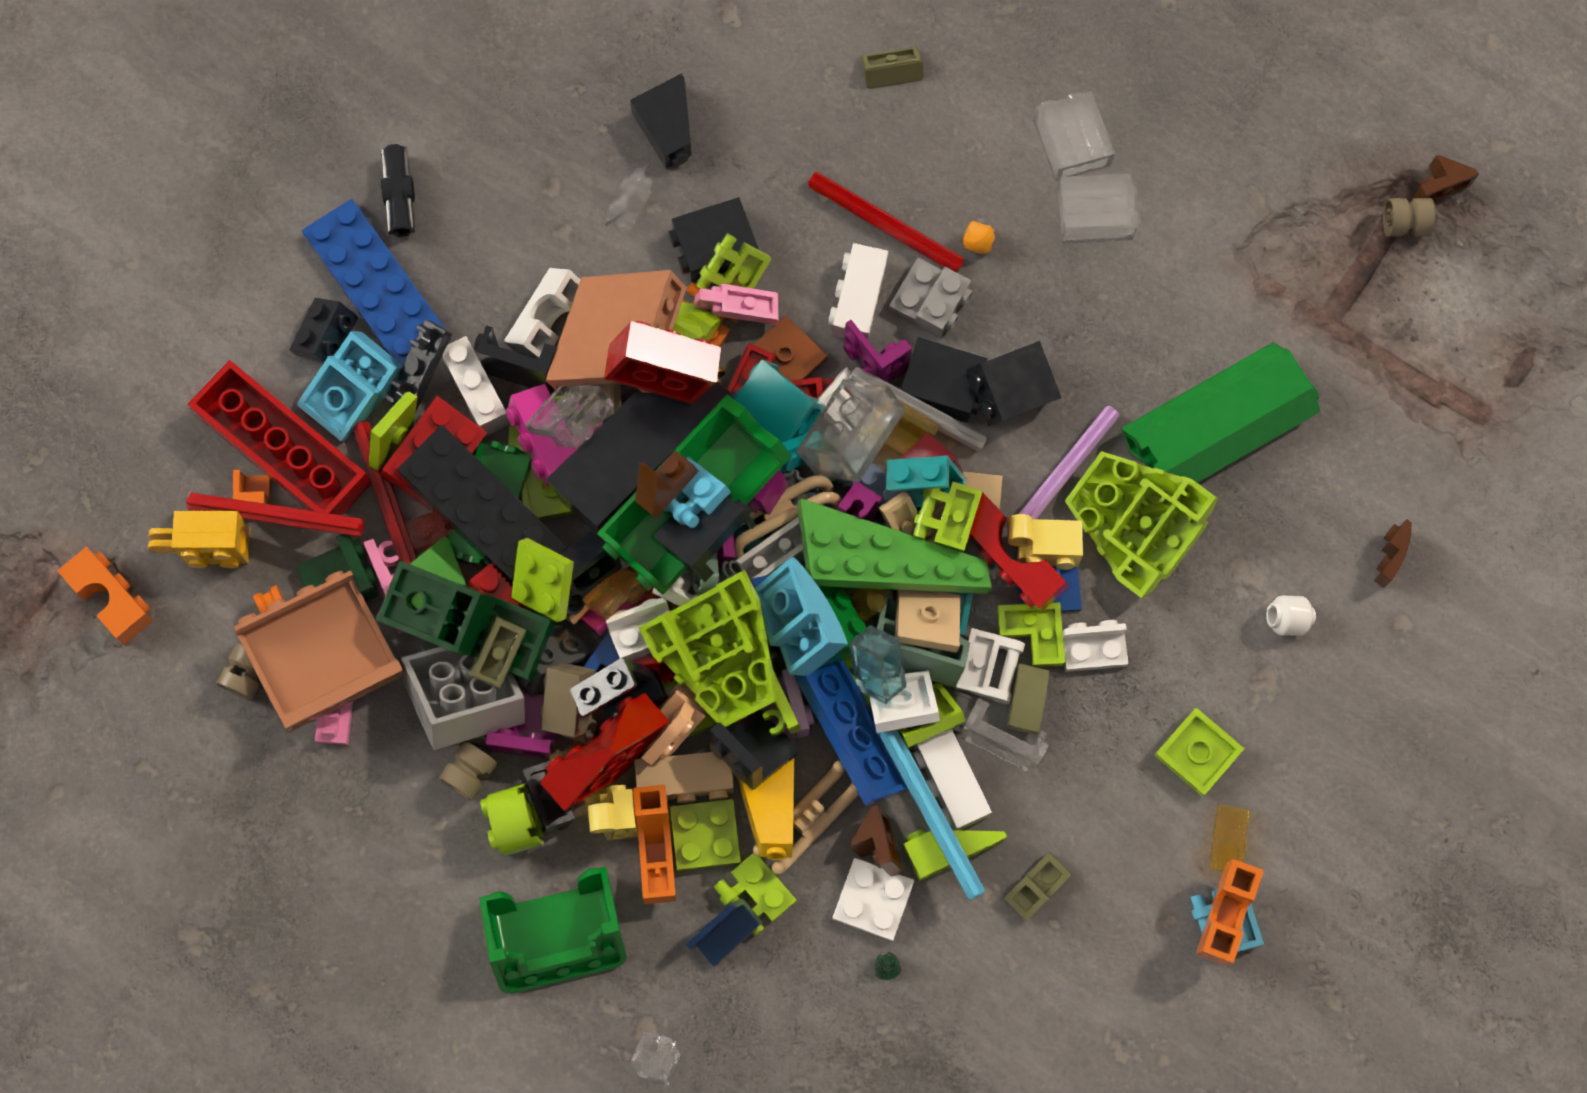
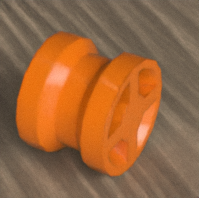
M277 585L270 587L269 592L253 595L260 613L267 611V607L271 603L284 599Z

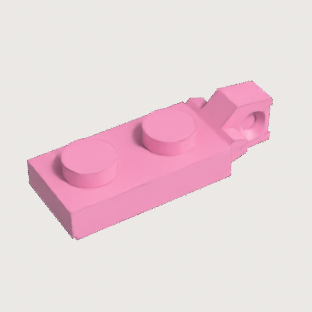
M721 284L720 287H712L711 290L699 289V292L695 295L696 308L711 310V314L720 317L772 325L779 321L777 292Z

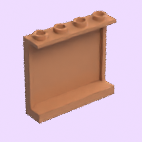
M671 270L581 277L545 381L562 397H566L570 386L616 383L604 379L609 344L631 321H643L650 324L651 327L663 331L673 330L687 287ZM639 389L642 393H651V392H648V391Z
M351 570L343 573V571L335 572L325 579V583L314 587V585L306 586L296 593V597L285 601V599L277 600L267 607V611L257 616L255 613L248 614L239 619V624L234 626L235 633L287 734L403 676V669L398 660H395L353 579Z

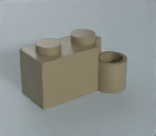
M561 663L547 668L543 682L545 695L544 704L541 708L542 730L562 734L566 739L587 743L596 736V720L592 719V714L587 717L581 716L570 691L572 687L594 675L596 670L568 663Z

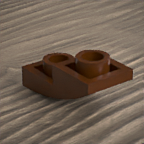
M1408 519L1400 526L1394 524L1383 537L1387 543L1381 551L1387 555L1377 566L1376 570L1380 573L1374 580L1383 588L1393 580L1406 556L1412 522Z

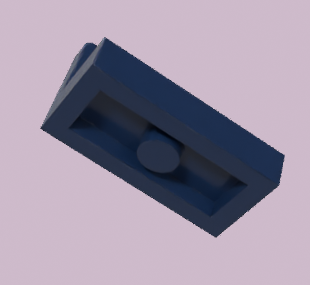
M742 898L728 905L695 935L686 946L689 949L698 947L714 967L760 927L763 922Z

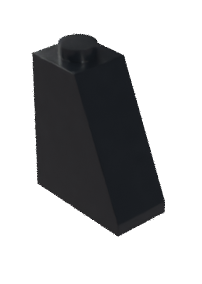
M681 73L630 100L634 118L666 169L673 165L679 166L692 156L685 78Z

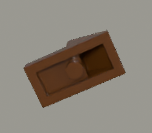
M1436 155L1429 165L1433 176L1419 184L1420 187L1413 198H1432L1433 201L1470 187L1479 173L1472 167Z
M676 451L656 472L641 462L635 502L653 517L657 518L699 470Z
M878 805L870 808L851 841L850 847L860 857L872 854L877 867L883 868L892 877L903 873L889 816Z

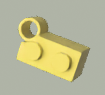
M1026 514L1012 515L1008 518V543L1017 548V562L1028 564L1046 560L1051 566H1056L1057 569L1069 570L1078 567L1083 556L1082 521L1032 519L1031 516Z
M625 785L606 787L607 793L600 794L601 803L588 806L590 833H604L607 841L638 837L632 789H626Z

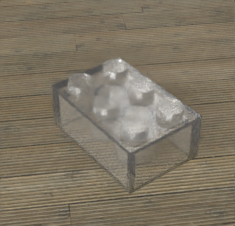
M843 379L796 452L814 474L860 482L906 409L887 385Z

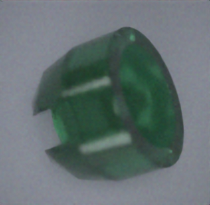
M888 951L887 955L883 956L880 953L875 959L874 968L879 979L890 980L900 975L902 971L900 961L894 953Z

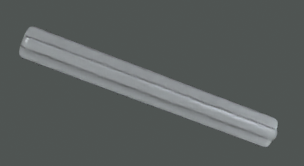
M856 367L852 371L849 382L975 451H980L984 447L987 440L986 435L860 367Z

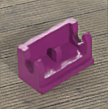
M856 481L839 504L837 510L856 516L858 519L874 522L883 497Z

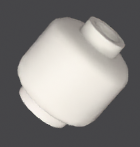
M1283 595L1278 596L1269 604L1266 619L1268 625L1278 635L1303 636L1315 623L1316 612L1309 600L1304 596Z

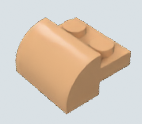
M678 683L668 694V699L661 702L658 706V709L670 722L645 749L641 757L651 766L659 757L665 759L667 756H671L706 716V711L695 700L696 695L685 683L681 685Z

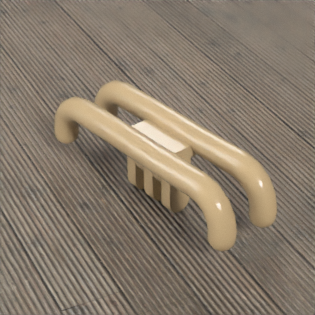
M815 475L788 487L770 515L759 510L757 513L752 512L749 515L752 520L763 515L765 521L756 525L753 529L743 532L736 539L733 533L734 560L744 555L743 549L746 545L768 533L774 534L778 531V528L784 527L797 518L798 508L797 505L794 506L791 500L814 488H821L823 492L807 499L808 501L820 505L831 504L832 508L837 510L842 498L837 493L832 492L833 484L829 478Z
M840 760L833 764L827 774L793 808V827L802 836L793 845L792 858L786 857L772 864L773 873L782 874L859 795L852 782L825 812V808L818 802L844 773L845 768ZM755 845L753 852L756 856L760 857L757 845Z

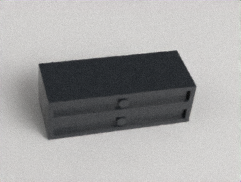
M718 381L693 404L652 392L642 393L638 389L546 480L560 501L597 534L636 492L640 463L643 462L656 471L726 395L733 399L734 397Z

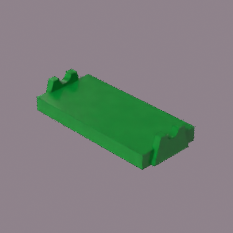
M492 441L491 445L480 442L475 457L521 501L522 490L525 481L527 482L531 462L533 461L531 456L515 446L503 445L496 441ZM452 528L448 540L456 560L485 568L489 563Z

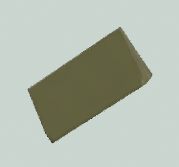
M917 46L860 56L865 83L869 89L920 81L924 78L923 60Z
M495 616L469 675L500 689L526 633V629Z

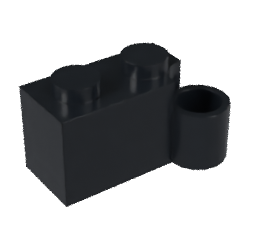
M591 531L560 554L574 561L567 613L570 615L580 613L585 606V596L622 568L619 557L617 560L613 559L602 548L605 542Z

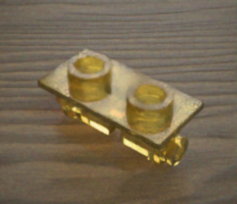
M858 588L849 597L860 619L867 621L877 612L883 610L884 598L890 595L892 590Z

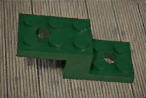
M400 560L376 620L452 652L476 658L494 617L498 616L526 629V633L508 672L527 680H533L556 622L478 589L456 583ZM420 593L423 597V605L418 610H414L411 605L412 598Z

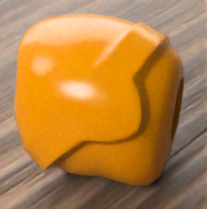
M971 221L963 238L965 248L977 254L989 253L995 239L994 230L990 225Z

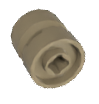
M1388 198L1386 200L1383 226L1387 237H1402L1408 232L1413 237L1432 235L1435 224V206L1432 198H1413L1410 203L1406 198Z
M235 643L228 657L230 666L223 667L215 683L239 697L253 701L261 686L258 681L259 678L242 645Z
M463 741L454 754L455 763H448L438 778L454 791L473 801L482 788L480 780L482 778H489L498 763L479 748L467 741Z

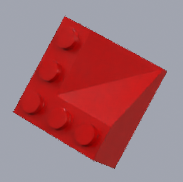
M645 693L635 699H632L630 696L623 700L616 708L618 714L607 719L600 726L601 734L591 738L583 748L578 745L564 759L558 756L546 766L545 769L548 773L540 783L564 811L620 779L634 764V760L641 756L645 749L668 725L670 721Z

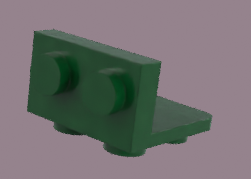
M342 534L337 536L336 539L340 545L339 547L305 561L297 567L304 587L309 585L317 587L325 583V579L329 575L338 571L346 573L351 570L353 579L365 602L378 596L373 586L378 583L371 566L365 568L361 559L366 556L359 539L353 541L349 535Z

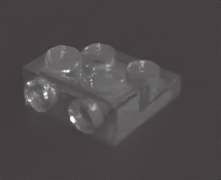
M589 385L559 386L525 426L531 434L550 436L557 446L577 449L578 446H581L591 438L593 429L610 416L614 404L602 387Z

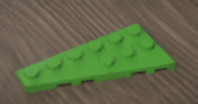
M800 498L797 504L806 571L818 586L988 594L992 588L987 560L865 519H858L856 516Z

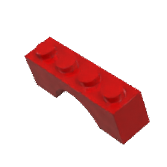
M982 492L968 541L970 542L975 538L982 546L978 549V552L989 564L994 560L1002 568L999 575L1010 586L1016 583L1023 592L1019 596L1031 609L1037 606L1041 611H1044L1070 585L1046 560L1027 564L1017 562L1008 556L1002 540L1003 529L1008 518Z

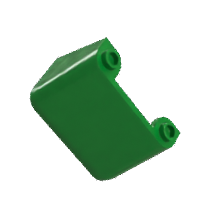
M606 866L585 870L577 879V889L521 903H515L512 895L502 891L479 897L489 962L498 987L502 992L519 993L611 970L625 963L627 955Z

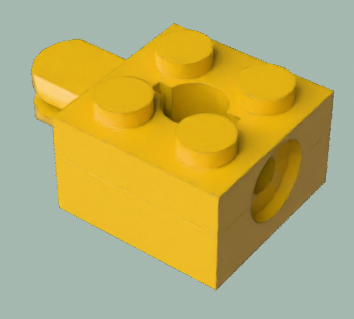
M174 511L173 528H151L149 530V538L152 540L148 542V550L155 553H177L192 568H206L208 564H219L223 568H238L239 564H248L251 528L238 511Z

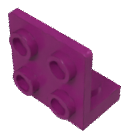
M851 319L846 322L844 351L852 361L856 359L863 367V370L887 383H890L907 371L912 347L905 339L898 344L895 342L890 343L879 355Z
M522 692L524 696L525 723L507 729L499 728L497 732H487L485 744L489 751L552 760L557 733L542 730L541 708L544 704V695L537 694L531 696L529 692Z

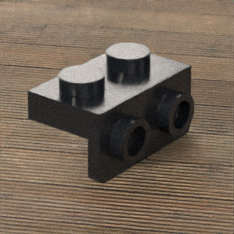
M314 298L289 350L297 356L317 359L324 364L328 356L336 354L350 331H352L358 317L339 301Z

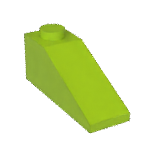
M920 829L906 836L908 842L903 844L902 849L918 882L950 868L931 831L925 833L923 829ZM953 830L968 859L1003 843L1007 838L1005 831Z

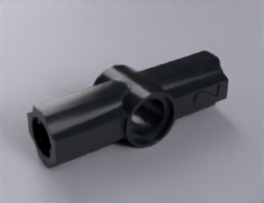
M391 144L381 149L384 179H381L382 197L386 206L389 235L406 237L415 233L412 204L415 202L414 184L412 176H410L407 146Z

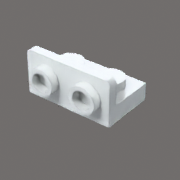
M665 597L646 600L642 605L628 610H619L606 618L608 631L619 659L624 657L634 660L651 653L638 627L669 612Z
M1106 620L1099 622V626L1087 627L1086 623L1068 625V628L1063 630L1065 672L1127 667L1129 663L1125 641L1126 624H1118L1117 620Z

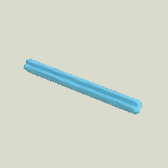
M898 729L880 732L879 736L967 898L972 900L981 896L985 892V888Z

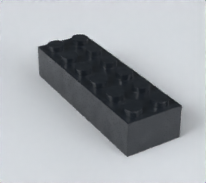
M442 424L395 471L489 564H493L499 570V573H502L503 577L507 579V582H510L512 587L519 540L529 538L558 554H561L568 548Z

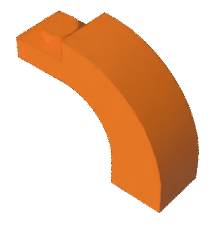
M666 785L633 788L634 809L640 852L644 904L676 901L675 875Z

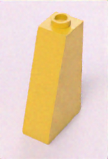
M794 758L753 791L744 781H740L737 778L759 855L770 860H783L786 857L792 858Z

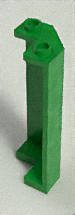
M1272 342L1127 424L1121 430L1129 453L1143 462L1145 466L1161 469L1177 476L1187 477L1198 483L1320 413L1317 401L1319 394L1296 362L1293 354L1288 349H1284Z
M726 395L674 450L685 459L689 457L725 484L731 491L732 501L736 502L740 499L746 505L792 457L778 438L761 427L750 412L729 395ZM635 492L597 534L605 542L602 548L613 559L617 560L618 557L623 559L638 573L635 579L645 589L649 591L653 587L663 595L688 568L668 553L654 538L656 532L669 520L673 513L663 510L657 518L653 517L635 502ZM684 497L679 503H684L688 498Z

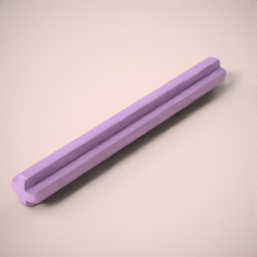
M1111 406L1104 408L1019 514L1029 515L1032 519H1037L1117 421L1119 417L1117 410Z

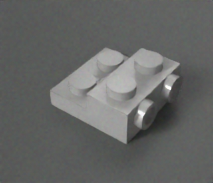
M917 258L891 301L888 310L941 338L946 329L951 331L959 316L955 314L959 306L965 307L973 293L969 289L971 280L947 267L941 270Z

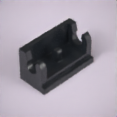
M551 760L523 769L520 775L522 783H525L543 825L541 828L543 835L549 834L550 831L558 828V831L564 830L575 819L572 809L564 811L540 783L548 773L545 768Z

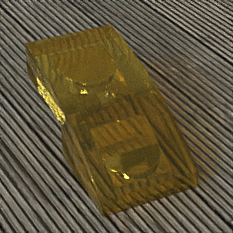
M627 567L597 585L582 601L587 608L608 620L625 601L634 604L647 589L635 579L638 573L631 567Z
M1217 803L1209 868L1223 871L1225 864L1232 859L1244 863L1250 809Z

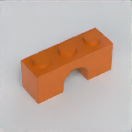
M86 546L58 569L57 572L85 601L96 592H109L108 605L96 616L114 637L125 645L154 621L147 614L151 608L139 595L135 598L131 596L127 591L131 585L120 573L114 576L108 570V567L112 564L100 551L94 554Z
M1235 859L1225 864L1195 954L1196 956L1225 967L1234 963L1244 934L1241 931L1243 920L1250 904L1255 900L1264 870Z

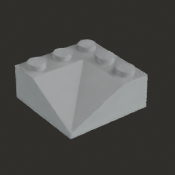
M443 647L401 658L403 684L433 750L487 735V732H497L499 728L507 729L524 724V696L513 674L507 673L499 689L469 675L476 658L457 654Z

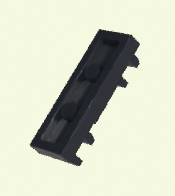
M426 319L423 324L417 326V329L420 330L417 339H411L410 341L413 347H411L399 373V378L392 380L391 384L395 387L391 395L386 394L385 396L389 403L395 405L406 392H411L417 396L416 412L452 336V333Z

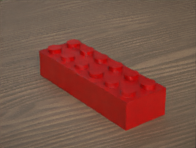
M231 360L187 404L197 418L307 510L344 515L372 484L365 471Z

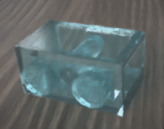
M870 625L849 642L857 690L886 705L907 687L898 638Z

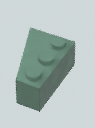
M885 591L876 611L871 633L872 641L869 643L865 661L907 674L929 670L931 681L955 688L966 667L970 642L960 637L957 653L895 642L896 602L892 600L894 596Z

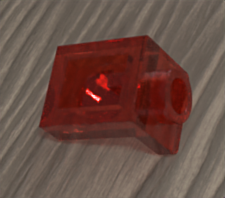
M434 510L431 513L404 522L416 553L429 549L444 536L449 539L448 531L453 529Z

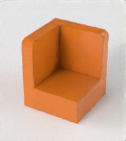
M240 469L233 470V499L270 504L271 479L267 475L245 476Z

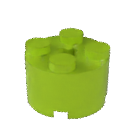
M525 783L488 794L487 798L480 801L483 815L485 818H489L492 828L488 830L490 845L492 849L498 848L500 854L504 856L544 845V841L539 838L544 836L541 830L543 825L534 803L529 802L527 797L529 791Z

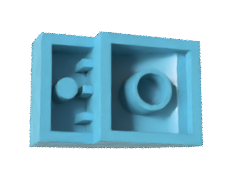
M350 331L336 354L328 356L296 405L343 442L354 432L353 427L358 422H364L385 398L386 394L389 393L394 386L391 384L392 380L399 378L403 365L364 333Z
M790 557L754 588L760 599L765 631L770 646H779L781 648L789 675L809 676L848 644L840 623L826 597L809 573L795 558Z

